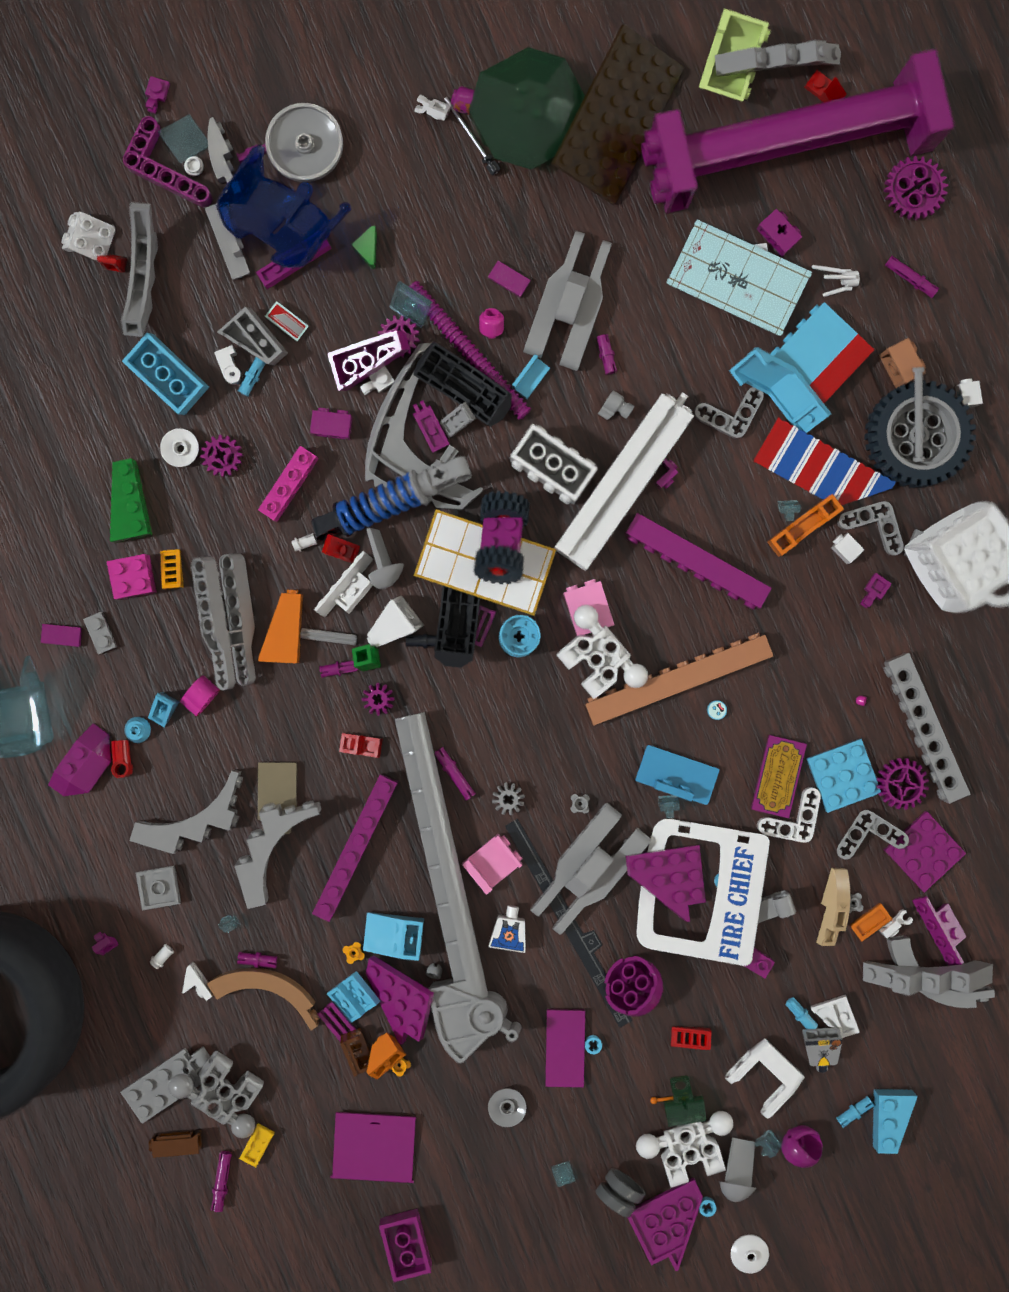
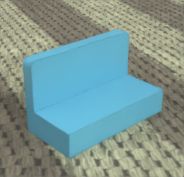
M535 354L512 384V389H515L516 392L528 399L550 370V367L540 361Z

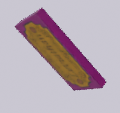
M768 735L751 806L752 810L789 818L807 744Z

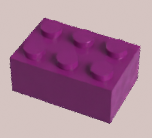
M418 1208L382 1217L379 1228L393 1282L431 1273L432 1262Z

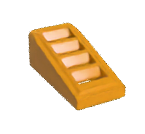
M180 549L160 551L162 589L183 588ZM176 555V559L166 560V556ZM176 563V567H167L166 564ZM176 570V574L167 575V571ZM177 578V582H168V579Z

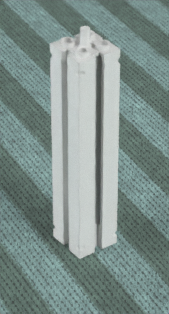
M681 393L677 400L669 394H666V396L661 394L554 549L558 553L568 558L584 571L588 569L694 417L691 414L692 410L683 405L688 398L686 394Z

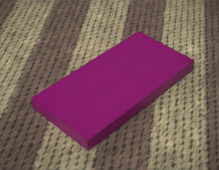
M547 1009L545 1086L584 1087L585 1009Z

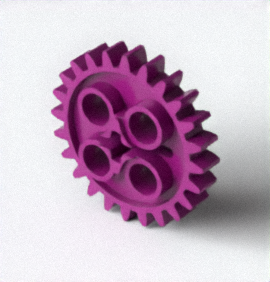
M914 156L912 161L907 157L904 163L900 160L897 163L898 167L894 165L891 169L892 172L888 173L887 177L889 179L884 184L889 187H886L884 192L889 193V195L885 199H891L892 202L888 206L895 205L894 213L900 210V217L906 213L908 220L913 215L915 220H918L920 215L925 219L927 214L933 215L935 213L934 209L938 210L940 208L939 204L944 203L945 200L942 197H945L948 192L943 189H946L948 184L943 183V181L947 177L940 176L944 170L937 171L938 163L932 166V159L926 163L924 156L919 161L917 156ZM915 171L920 172L922 178L916 177ZM928 178L930 179L929 182L923 184L919 189L902 198V195L909 192L913 187L918 186ZM899 182H904L906 189L901 188ZM925 188H931L933 194H928ZM909 198H914L917 201V205L911 204Z

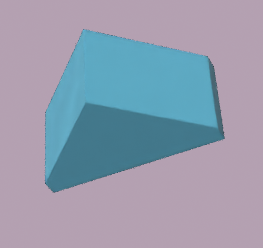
M164 692L157 693L148 718L165 727L179 701Z

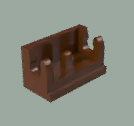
M361 1028L342 1034L340 1037L341 1047L354 1077L358 1076V1074L367 1071L371 1052Z

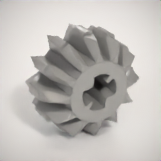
M506 782L504 783V790L501 786H497L501 793L493 792V795L499 798L493 799L492 803H500L495 809L499 810L503 807V815L506 813V809H509V814L513 815L512 808L519 812L520 809L517 804L523 806L524 802L518 799H523L525 796L524 794L517 795L522 789L519 787L514 791L515 783H512L511 788H508ZM506 794L507 796L512 795L514 797L512 798V803H510L509 801L505 803L503 801L505 800L504 796Z

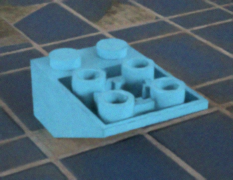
M367 912L363 951L399 959L419 961L424 918Z

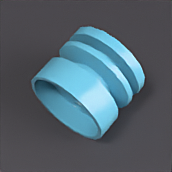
M516 615L505 621L499 631L498 639L505 653L519 658L527 656L535 650L541 635L539 627L533 619L524 615ZM517 632L524 636L520 642H517V639L513 637Z

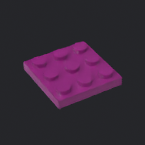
M924 811L903 831L909 838V843L905 848L898 849L889 844L884 849L891 859L924 893L966 854L927 811ZM904 836L897 837L895 844L898 846L899 844L904 845Z

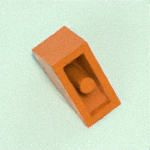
M386 1032L378 1037L377 1041L372 1045L367 1068L369 1076L378 1080L406 1055L394 1036Z

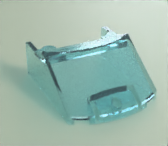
M30 656L25 657L19 680L20 686L0 690V758L19 757L33 753L53 740V730L44 682H40Z

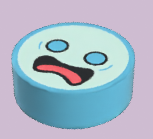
M715 700L707 706V713L712 719L719 720L726 715L727 708L723 702Z

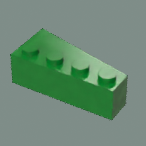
M130 458L112 462L110 542L119 543L152 536L137 461Z

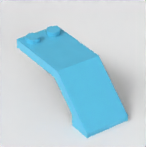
M755 348L729 370L741 386L746 383L768 394L789 422L796 426L798 430H803L807 433L831 414L795 367L759 348Z

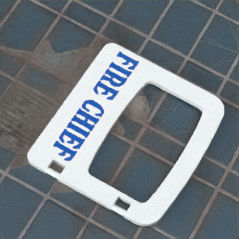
M674 819L659 821L653 828L648 852L664 850L667 839L671 835L716 842L720 845L717 893L706 940L698 942L656 934L653 931L655 897L641 886L637 919V938L644 947L652 950L742 966L749 965L753 957L770 844L768 837L763 834ZM679 825L690 827V833L678 832ZM738 835L750 837L749 844L737 842Z

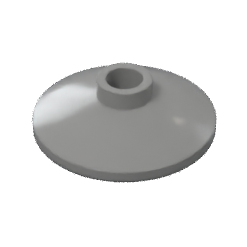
M511 1088L500 1089L491 1096L488 1103V1113L497 1125L512 1127L520 1123L524 1118L526 1102L518 1091ZM509 1103L511 1106L506 1109L503 1105Z

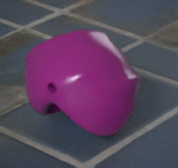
M806 1125L788 1129L783 1137L781 1150L791 1164L800 1168H808L817 1164L822 1156L823 1144L819 1133L815 1129Z

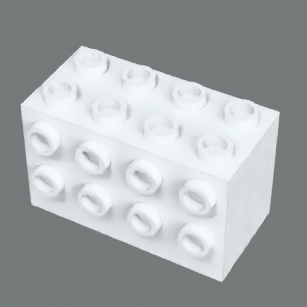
M532 424L510 456L511 466L519 472L523 470L528 473L527 477L535 483L539 481L544 484L543 488L551 494L553 492L560 495L559 499L567 505L575 503L597 470L595 463L591 460L583 459L575 449L567 448L559 438L551 437L543 427L535 426L534 424Z

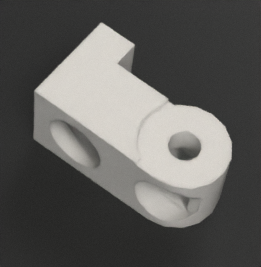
M231 345L214 352L225 380L232 385L239 384L242 381L243 375L236 367L233 356L237 355L235 348Z

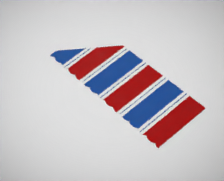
M779 417L754 459V462L821 499L833 494L841 505L892 489L896 483L888 477L882 476L881 473L874 472L872 468L865 467L863 463L857 462L854 458H849L848 455L840 453L839 450L832 449L830 445L824 444L812 435H807L805 431L798 430L796 426L790 425L787 421H782Z

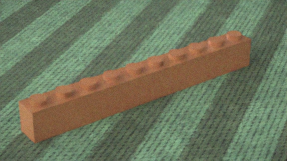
M756 633L748 636L749 640L745 642L738 640L730 643L731 647L724 649L723 646L712 650L713 654L706 656L705 653L694 657L696 661L688 663L686 660L678 663L675 669L670 670V667L662 669L657 676L652 677V674H649L647 682L640 688H632L624 684L623 689L618 691L616 688L605 691L606 695L600 698L599 696L595 699L592 697L587 698L588 702L584 704L592 724L597 725L773 657L766 635Z

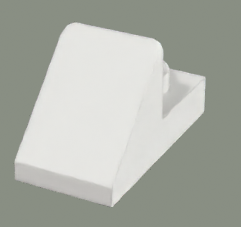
M194 961L186 969L182 994L196 986L197 994L201 998L204 997L207 1001L213 996V993L207 985L208 981Z

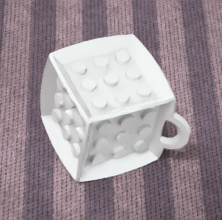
M977 502L970 504L938 521L904 547L907 557L920 581L942 610L961 613L977 608L985 603L993 606L1009 605V593L1004 596L993 594L998 588L1009 583V523L993 503Z

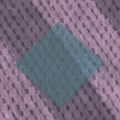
M190 114L158 131L179 163L208 148V140Z

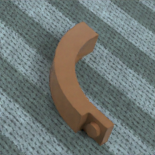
M240 968L222 973L207 983L217 1000L226 994L241 989H263L285 998L297 1009L310 1030H313L319 1024L320 1018L314 1009L311 1010V1007L315 1004L311 995L296 981L279 972L263 968Z

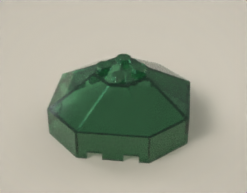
M527 47L480 72L469 107V118L476 127L484 146L489 148L494 159L532 170L545 162L546 165H552L551 163L585 95L565 58Z

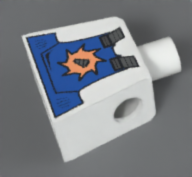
M508 905L506 915H498L489 941V947L525 953V919L518 917L519 907Z

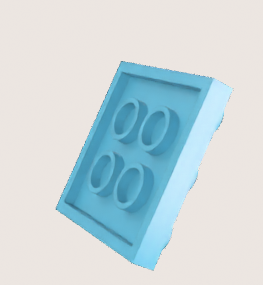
M862 739L854 740L806 758L827 813L881 792L880 789L876 788L878 782Z

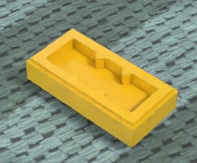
M258 1123L239 1159L256 1168L275 1132Z

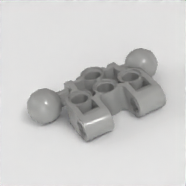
M215 1051L199 1071V1089L193 1087L194 1083L189 1075L181 1073L171 1078L169 1091L173 1097L179 1099L188 1097L191 1099V1105L222 1125L226 1122L230 1124L232 1133L238 1138H247L253 1134L255 1129L254 1118L245 1113L236 1115L234 1112L249 1108L263 1087V1080L246 1071L237 1083L232 1085L225 1079V1076L231 1069L233 1061L219 1051ZM206 1077H213L211 1082L204 1083ZM222 1087H228L225 1093H220ZM238 1097H244L240 1103H235ZM211 1103H217L214 1109H208V1106Z

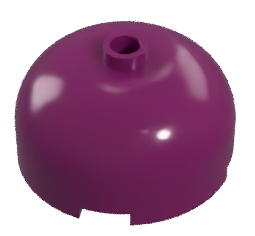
M638 956L621 958L615 962L609 969L604 982L607 995L605 997L609 1005L617 1012L632 1017L642 1016L651 1012L658 1005L663 993V981L658 969L649 961Z

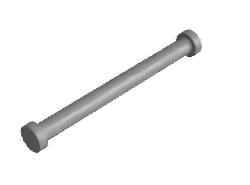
M913 367V372H915L914 462L925 461V456H923V372L925 367Z

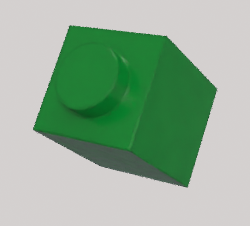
M368 644L352 648L355 668L364 672L381 667L379 651L376 647Z

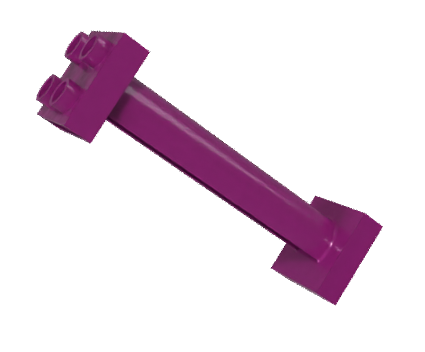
M936 50L912 55L893 82L894 87L685 135L679 110L655 115L652 129L645 131V142L641 144L645 166H655L654 180L650 181L654 204L663 202L666 214L688 209L697 189L695 177L899 129L905 130L911 157L933 152L954 128Z

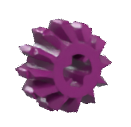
M376 683V690L372 685H369L371 693L367 690L363 692L365 695H368V698H362V701H368L364 708L366 709L371 706L370 714L376 709L377 716L381 714V709L385 714L388 713L385 706L393 707L392 704L388 703V701L395 700V697H388L393 691L385 692L387 689L386 684L382 687V690L380 689V683ZM378 694L382 695V696H381V699L383 700L382 704H381V702H379L378 704L375 703V701H376V699L374 698L375 695H376V696H378Z

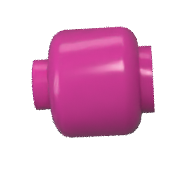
M489 308L482 312L479 316V330L481 334L488 338H496L504 331L503 314L494 308Z

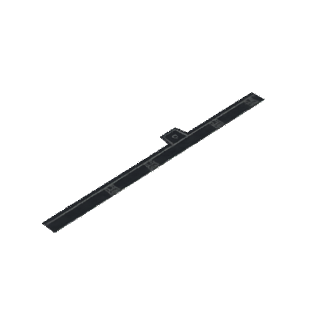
M516 819L505 825L541 891L544 893L553 880L519 820ZM560 892L549 904L557 919L568 909ZM574 919L565 930V933L616 1023L621 1028L630 1023L632 1019L630 1016L614 1010L606 1000V984L604 983L606 973L594 954L603 945L594 930L583 934Z

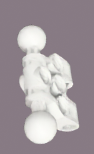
M590 605L578 607L574 613L576 625L582 629H589L593 636L578 635L556 654L569 670L582 659H586L589 666L595 669L581 683L593 699L617 681V668L619 666L625 671L624 680L628 686L632 688L644 686L648 680L646 668L640 664H633L630 661L629 657L631 655L607 626L602 627L598 623V612L594 607ZM587 640L589 642L588 648L581 649L578 646L579 641ZM614 642L617 647L614 651H608L605 648L606 644ZM595 654L600 655L602 658L597 664L591 661V657ZM607 669L613 670V677H604V671Z
M717 1111L712 1114L707 1122L701 1123L700 1120L687 1124L681 1123L677 1127L665 1130L664 1135L655 1137L652 1134H643L636 1143V1150L643 1158L652 1159L657 1156L661 1148L666 1147L661 1158L671 1188L689 1182L685 1169L688 1164L692 1165L702 1161L707 1176L726 1171L716 1139L707 1134L712 1132L719 1136L729 1134L733 1128V1119L727 1112ZM683 1132H689L687 1137H680ZM708 1144L713 1145L709 1150L704 1149ZM694 1150L692 1155H686L687 1151ZM670 1156H676L675 1160L668 1161Z

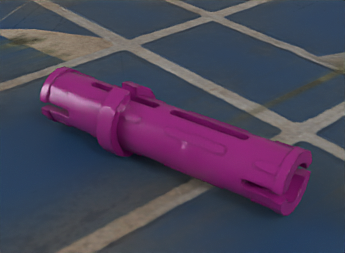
M893 255L885 264L886 267L910 282L916 290H921L930 298H933L939 290V287L925 279L924 275H919L907 265L897 260Z
M444 747L438 749L439 751H435L434 755L443 766L442 770L448 773L465 800L470 799V796L473 797L476 793L456 767L455 760L452 761Z
M229 1151L219 1152L215 1186L212 1188L213 1200L211 1211L214 1212L223 1211L224 1198L228 1191L226 1187L232 1152Z

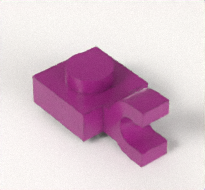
M150 76L145 96L148 97L145 105L148 108V112L156 114L159 101L165 102L170 87L169 81Z
M874 573L864 588L868 594L863 598L860 605L867 608L872 605L875 598L881 600L892 583Z

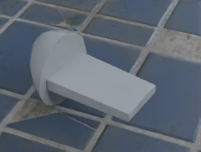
M368 528L366 530L378 568L368 576L375 588L386 589L392 586L400 577L404 564L392 565L380 530Z
M732 1138L725 1182L719 1181L722 1193L732 1202H741L747 1199L757 1189L751 1187L755 1142Z

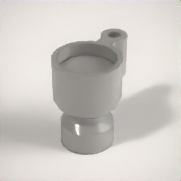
M613 390L598 414L608 420L616 412H620L621 416L627 419L634 405L625 403L624 397Z

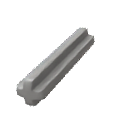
M302 628L300 632V638L349 645H356L357 636L352 634Z

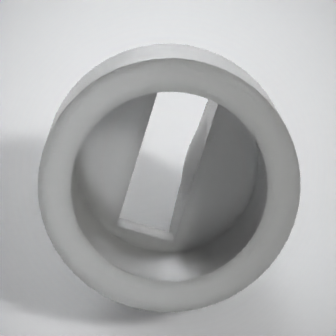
M435 963L430 964L426 975L433 979L441 978L442 967L439 964L437 967H435Z

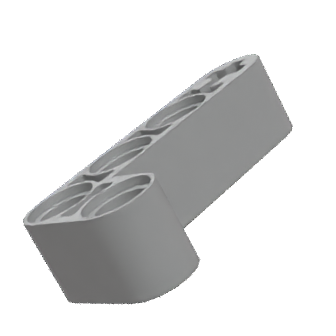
M784 890L762 897L758 923L777 916L785 918L794 915L796 909L790 893Z

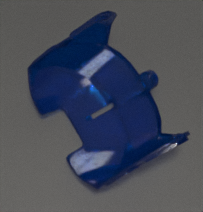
M259 144L250 150L238 167V171L227 183L216 204L217 211L225 228L235 237L243 238L253 234L274 248L277 252L270 260L275 264L285 268L303 267L314 258L330 235V232L351 211V205L345 202L340 204L339 212L329 220L325 213L309 201L313 189L308 182L300 183L295 192L287 186L265 177L263 163L265 147ZM286 218L285 225L276 234H273Z

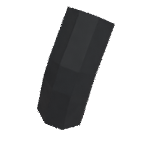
M434 341L425 350L413 373L414 376L448 396L459 405L466 402L474 416L490 427L503 420L511 407L512 394Z
M442 585L434 657L444 666L461 668L473 661L480 598Z

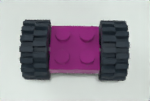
M496 491V493L490 492L489 495L486 494L482 498L480 518L481 522H483L481 546L475 554L474 575L485 582L511 584V582L516 583L517 580L520 581L523 575L524 556L520 552L522 528L528 523L530 503L527 498L523 499L524 496H517V493L513 492L510 494L509 491H505V493Z

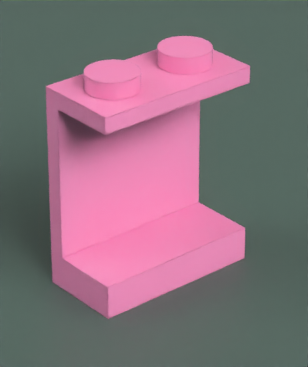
M497 834L462 863L463 867L486 895L517 867L520 868L522 866L521 860L523 858L516 850L513 852L510 849V842L504 835L501 837Z

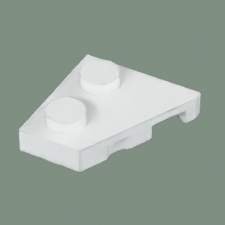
M846 994L811 1006V1010L823 1019V1022L829 1027L840 1029L842 1038L860 1032Z

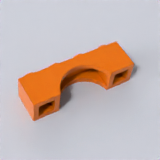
M831 494L768 540L767 543L776 555L780 557L818 527L844 510V508L835 496Z

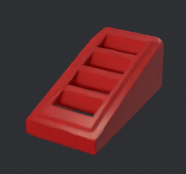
M111 254L97 256V261L106 270L125 272L127 263L125 257Z
M672 1026L671 1046L711 1050L710 1028ZM678 1032H681V1042H677ZM685 1033H689V1042H685ZM693 1034H697L696 1042H693ZM701 1034L705 1035L704 1043H701Z

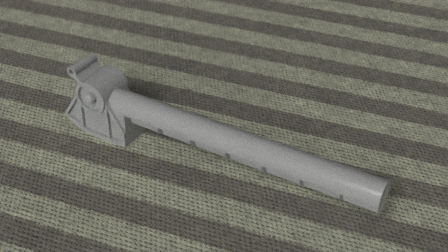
M424 712L395 719V724L453 979L433 982L428 988L434 993L431 1007L441 1044L456 1062L462 1063L487 1037L494 1035L499 1030L506 1034V1038L509 1041H515L521 1031V1024L519 1022L512 1023L506 1019L508 1011L506 1001L500 994L487 990Z

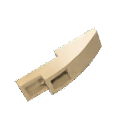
M831 868L821 903L826 906V911L816 942L821 946H835L839 931H846L850 911V882L848 870L845 868Z

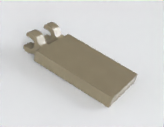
M258 762V820H260V810L268 803L281 804L282 811L288 806L295 805L297 807V762ZM291 828L285 834H290Z

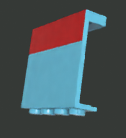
M824 302L821 306L816 305L809 312L811 317L808 320L802 319L796 326L798 330L794 335L790 332L783 340L785 344L781 348L777 346L771 352L772 356L795 367L823 403L833 395L875 350Z

